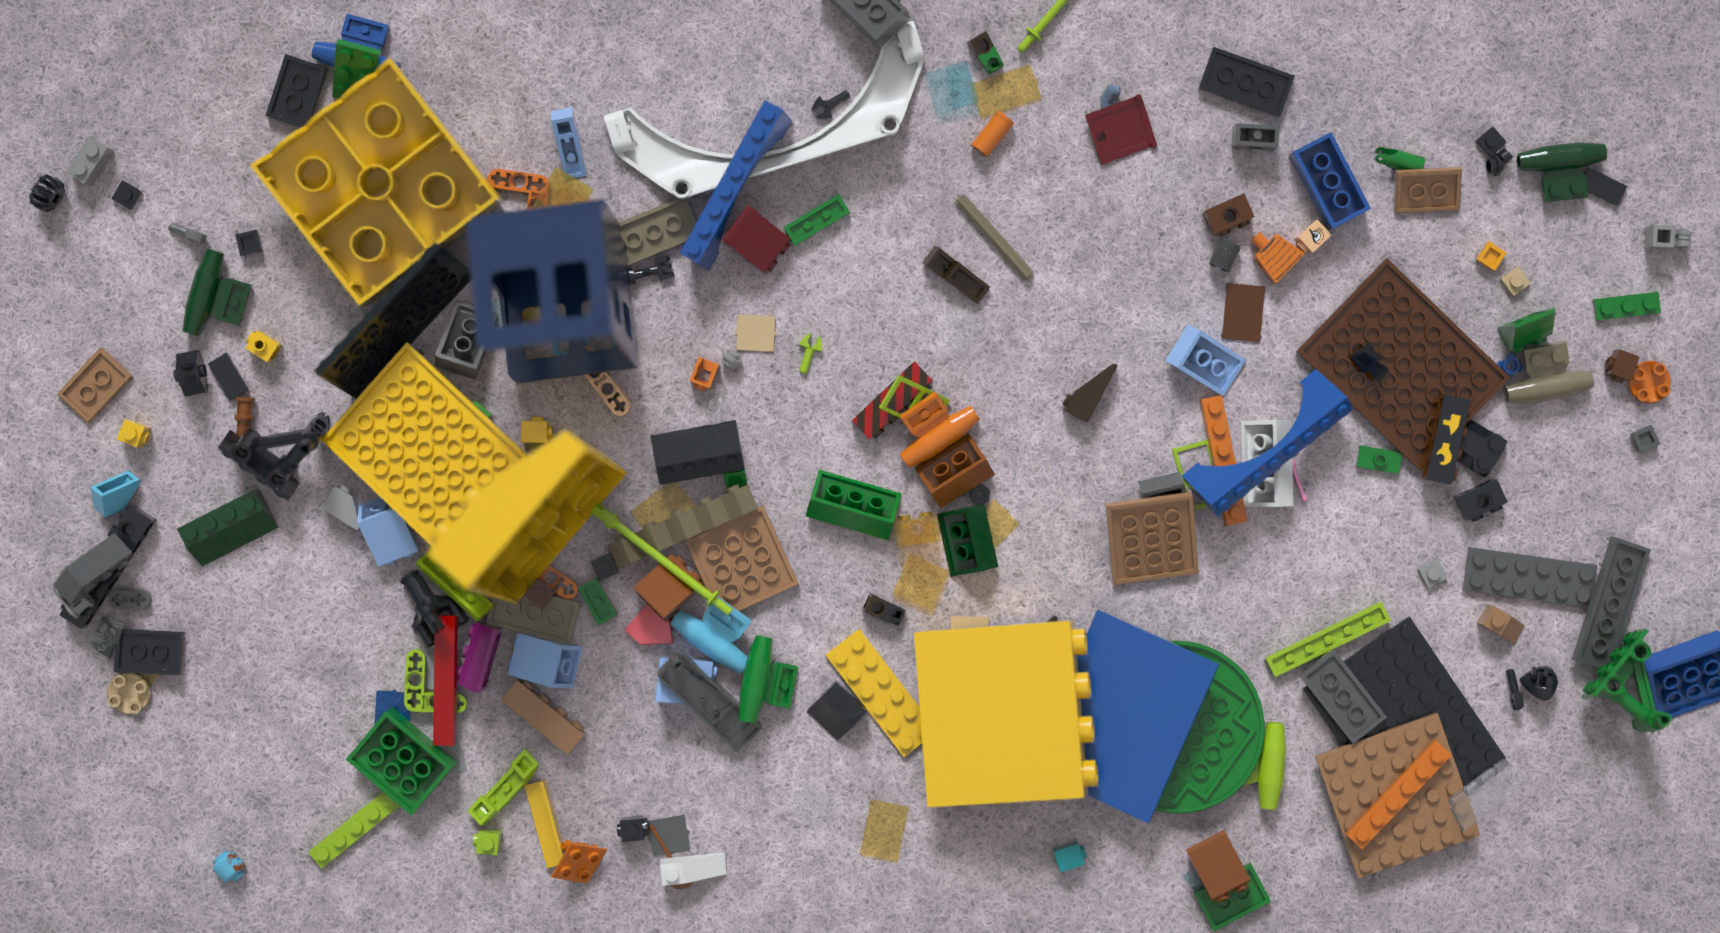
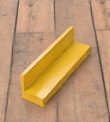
M546 779L526 784L525 790L546 867L551 868L558 865L564 852L560 849V844L563 840Z

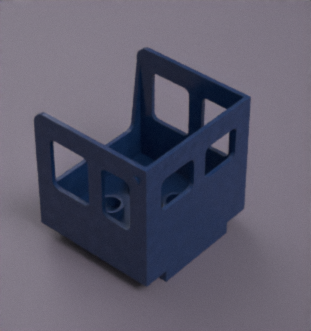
M605 199L473 216L472 221L467 222L477 343L486 351H506L508 374L513 381L526 383L638 368L626 243L621 237L620 223ZM492 287L499 295L503 326H497L495 323ZM590 300L591 311L589 314L582 316V303ZM557 304L565 306L566 318L559 317ZM541 307V318L539 321L523 324L522 312L525 309ZM610 336L616 344L613 349L589 352L585 349L584 339ZM569 341V352L566 355L531 360L525 356V347Z

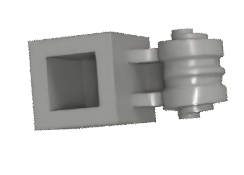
M1668 225L1647 226L1645 231V248L1667 250L1675 246L1678 250H1684V248L1691 247L1690 236L1692 232L1685 228L1675 231V226Z

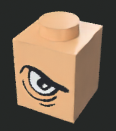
M1316 219L1295 238L1298 241L1296 245L1304 253L1308 252L1311 254L1332 234Z

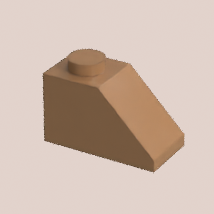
M1488 604L1477 621L1479 625L1515 644L1525 626L1509 614Z

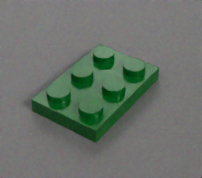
M338 39L335 50L332 97L340 99L354 84L374 73L380 66L381 50Z
M1250 862L1244 865V868L1251 883L1248 884L1249 888L1243 892L1237 893L1235 891L1229 894V899L1221 903L1217 901L1212 903L1204 887L1193 892L1213 931L1271 902Z

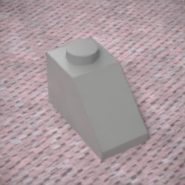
M343 484L341 487L334 486L321 509L354 529L360 530L357 523L358 502L356 496L352 494L353 490Z

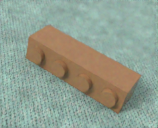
M519 678L501 701L568 755L585 735L583 731L584 726L577 720L573 722L566 717L568 713L559 706L557 708L549 703L551 699L542 692L538 694L533 690L534 685L527 680L522 681Z

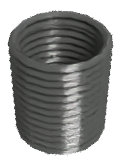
M1220 238L1209 264L1213 267L1219 266L1223 268L1221 269L1222 271L1229 273L1241 247L1230 240Z

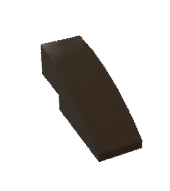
M934 246L922 262V264L976 304L980 302L990 286L939 247Z

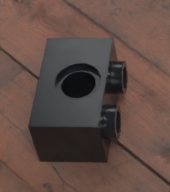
M1490 479L1454 496L1464 520H1471V522L1482 519L1484 517L1483 514L1488 511L1494 513L1503 509L1502 505L1508 503L1497 479ZM1481 495L1486 500L1483 507H1479L1477 504V499Z

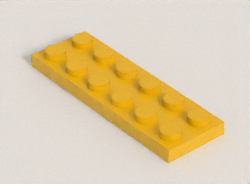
M858 629L829 651L826 657L899 752L905 757L922 744L920 707L866 636Z

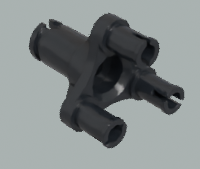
M413 570L403 576L400 583L404 584L405 591L415 605L414 611L416 614L411 627L415 633L419 634L426 648L434 645V634L439 633V629L443 630L445 628L438 615L446 611L452 616H458V627L467 623L469 618L461 606L450 596L434 595L423 576L419 575V570Z

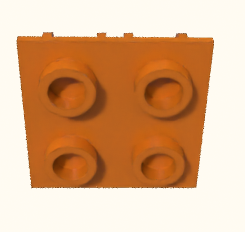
M562 841L560 849L563 850L564 855L551 877L588 883L607 849L600 848L595 844L587 845L584 842Z

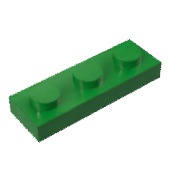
M838 194L784 226V229L794 246L848 215L850 211Z
M1659 292L1593 299L1595 321L1661 313Z

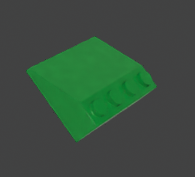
M394 707L384 712L346 758L352 766L411 816L458 763L441 747L433 745V741Z

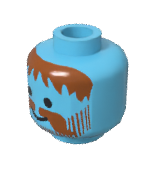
M225 850L213 861V871L225 883L231 880L235 883L244 875L242 870L245 868V862L234 851L227 852Z

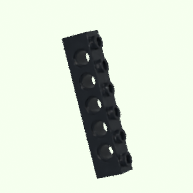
M137 506L125 507L119 516L121 520L117 526L114 525L107 535L111 536L115 533L130 549L132 553L128 557V561L131 560L157 520ZM128 524H131L134 528L131 536L126 532ZM126 566L120 570L115 569L108 579L99 582L96 590L92 589L88 592L95 604L82 611L79 618H74L66 610L63 603L60 607L62 611L59 615L80 629L87 628Z

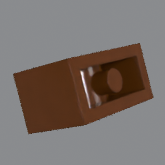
M1244 193L1202 212L1212 236L1218 234L1219 237L1231 233L1230 228L1236 225L1240 229L1251 224L1250 219L1255 217ZM1226 211L1233 213V222H1227L1224 219Z

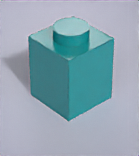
M1077 841L1053 849L1060 872L1085 865L1084 858H1087L1084 846H1079Z

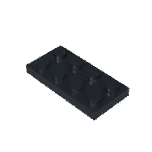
M1213 47L1198 89L1280 117L1295 75Z

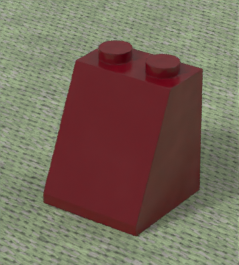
M749 205L746 206L722 238L723 243L764 274L767 270L771 272L778 263L775 259L780 253L784 255L791 246L788 243L790 238Z

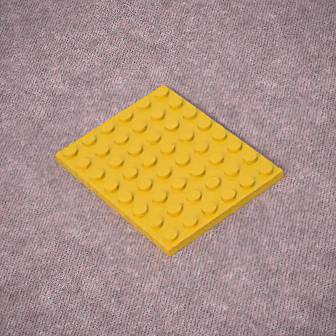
M406 343L322 439L340 459L432 547L435 545L430 541L432 533L446 520H449L452 524L464 511L460 506V502L471 488L478 485L483 489L488 482L528 456L409 343Z

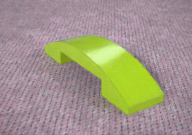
M524 749L510 764L512 767L486 795H481L467 810L480 826L486 824L506 807L535 774L540 764L527 749Z

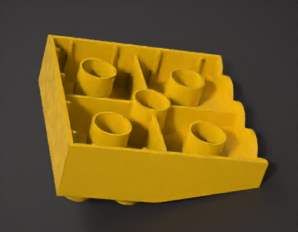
M390 57L374 73L358 81L339 100L323 108L304 127L288 135L269 154L259 158L250 165L359 306L368 307L394 286L396 280L409 270L411 264L424 254L427 247L431 246L434 242L442 248L446 247L467 230V222L472 221L473 216L487 215L504 202L453 134Z
M565 431L488 482L483 489L478 485L471 488L460 502V506L464 511L452 524L449 520H446L432 533L430 541L435 545L427 554L466 589L517 604L592 516L590 512L597 503L602 504L628 472L608 455Z

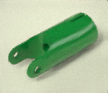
M1378 147L1375 150V153H1377L1375 161L1395 170L1423 169L1425 164V157L1384 147Z

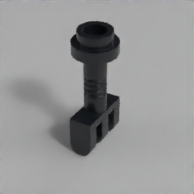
M669 255L655 258L656 266L637 271L628 268L630 283L635 285L637 284V279L659 274L660 280L674 277V272L665 273L664 271L671 269L672 264H662V262L670 260Z

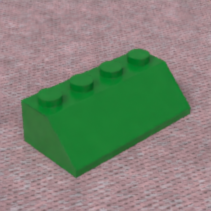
M819 470L805 516L888 540L902 493Z

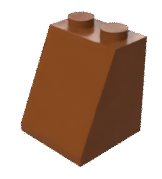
M672 554L667 557V559L702 585L700 582L702 578L694 570L690 573L685 568L687 563L679 555L676 558ZM661 564L633 587L635 593L665 623L697 593Z
M1225 830L1186 849L1188 859L1212 903L1216 901L1218 903L1224 902L1230 898L1229 894L1235 891L1240 893L1249 888L1248 884L1251 883V880Z

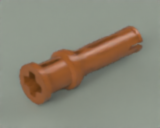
M236 397L235 399L238 401L237 414L234 415L235 421H237L236 434L238 436H241L244 431L250 429V422L254 420L252 406L255 398Z

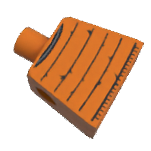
M1259 232L1251 239V242L1259 249L1253 258L1272 284H1276L1305 255L1303 251L1278 234L1273 235L1268 240Z

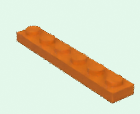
M1222 395L1200 399L1212 465L1226 466L1236 464ZM1243 498L1222 513L1225 526L1248 522Z
M1434 739L1345 834L1363 849L1452 755Z

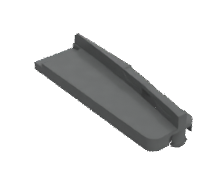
M672 652L668 655L669 660L659 668L657 672L659 680L736 752L762 729L758 720L756 724L739 721V702L684 652ZM689 671L700 677V680L689 673Z

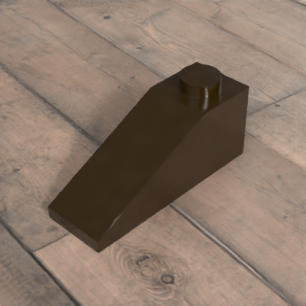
M1115 363L1111 364L1075 390L1072 395L1067 394L1062 404L1065 406L1063 411L1088 423L1118 365Z

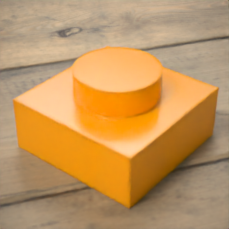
M1487 241L1475 260L1491 271H1495L1506 255V252L1490 241Z

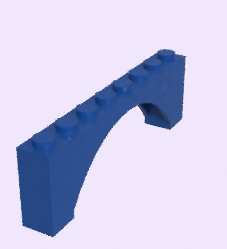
M764 100L680 251V254L691 262L710 271L720 253L719 247L724 228L742 188L760 160L775 143L783 139L792 123V119L783 109Z
M1317 369L1299 382L1303 389L1299 414L1289 432L1274 447L1256 458L1233 465L1205 466L1198 462L1181 475L1188 488L1217 517L1227 511L1238 500L1245 497L1248 492L1261 484L1272 473L1279 470L1282 465L1295 457L1302 449L1313 443L1316 438L1325 431H1328L1336 422L1353 410L1348 397Z

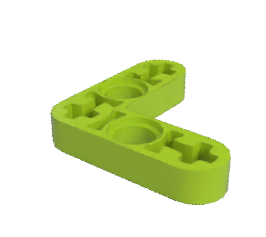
M418 648L410 650L406 656L404 705L409 711L433 712L430 699L434 697V692L425 691L426 654ZM415 653L422 657V660L418 661L417 668L422 667V671H409V667L414 668V660H410V657L414 656ZM412 674H418L421 677V683L418 686H414L409 682V677ZM408 688L411 690L421 689V693H416V699L420 700L416 707H412V703L408 701L413 697V691L408 692ZM457 693L460 701L464 702V705H460L459 709H457V713H461L466 709L468 701L465 695Z

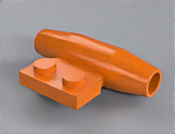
M934 391L900 415L908 430L917 438L899 455L908 468L916 466L933 458L962 438L980 418L971 406L948 416V409Z

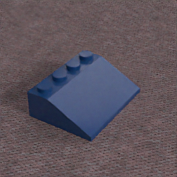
M1718 630L1651 654L1649 659L1644 661L1656 711L1668 713L1671 718L1720 701V632Z

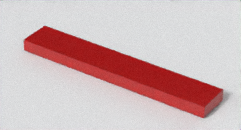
M438 615L445 628L443 630L439 629L440 632L434 634L433 745L455 746L458 616Z

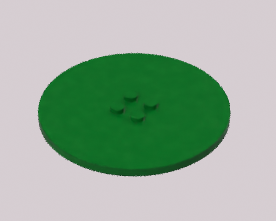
M1170 641L1220 664L1156 807V811L1184 814L1214 807L1231 797L1244 785L1254 771L1262 752L1265 721L1262 704L1255 687L1245 672L1234 661L1206 645L1189 641Z

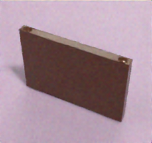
M1227 283L1223 330L1221 333L1222 339L1260 342L1265 286Z

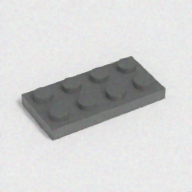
M1331 649L1299 674V677L1352 744L1387 718L1334 649Z

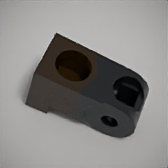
M869 593L862 608L865 613L900 626L906 612L905 609L872 593Z

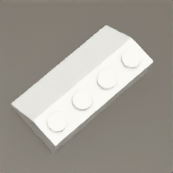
M1291 420L1241 421L1242 462L1256 458L1274 447L1291 429ZM1292 458L1243 497L1245 507L1294 506Z

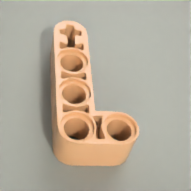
M585 345V349L587 351H593V349L590 346ZM610 372L600 373L597 378L591 374L585 375L615 415L623 416L631 411V400ZM605 383L613 385L614 390L612 394L608 395L604 392L603 386ZM619 393L620 396L616 398L619 402L626 403L624 406L625 411L622 409L617 410L618 402L616 400L611 402L610 398L615 397Z

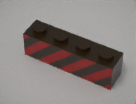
M915 361L900 374V376L928 389L932 387L929 384L932 379ZM894 381L852 420L868 439L874 437L876 440L885 431L882 427L887 422L892 425L898 419V417L879 409ZM900 382L886 407L896 412H899L903 407L907 410L919 390Z

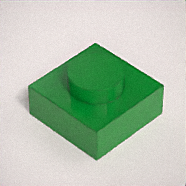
M745 470L723 473L726 489L737 484L739 487L747 485Z

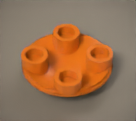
M1644 361L1637 364L1632 380L1628 381L1629 390L1635 399L1648 404L1656 403L1670 393V374L1664 364L1656 361Z

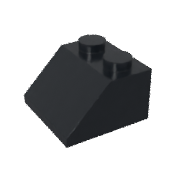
M835 680L807 712L838 741L867 713V709Z

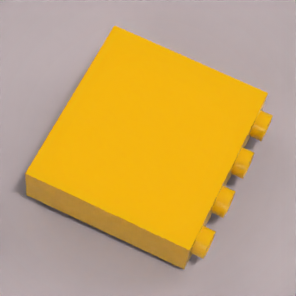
M1074 620L914 632L927 807L1084 798L1088 794V787L1098 786L1096 760H1086L1084 743H1091L1095 740L1093 717H1082L1081 699L1091 698L1089 672L1079 673L1077 655H1087L1088 652L1085 628L1075 629Z

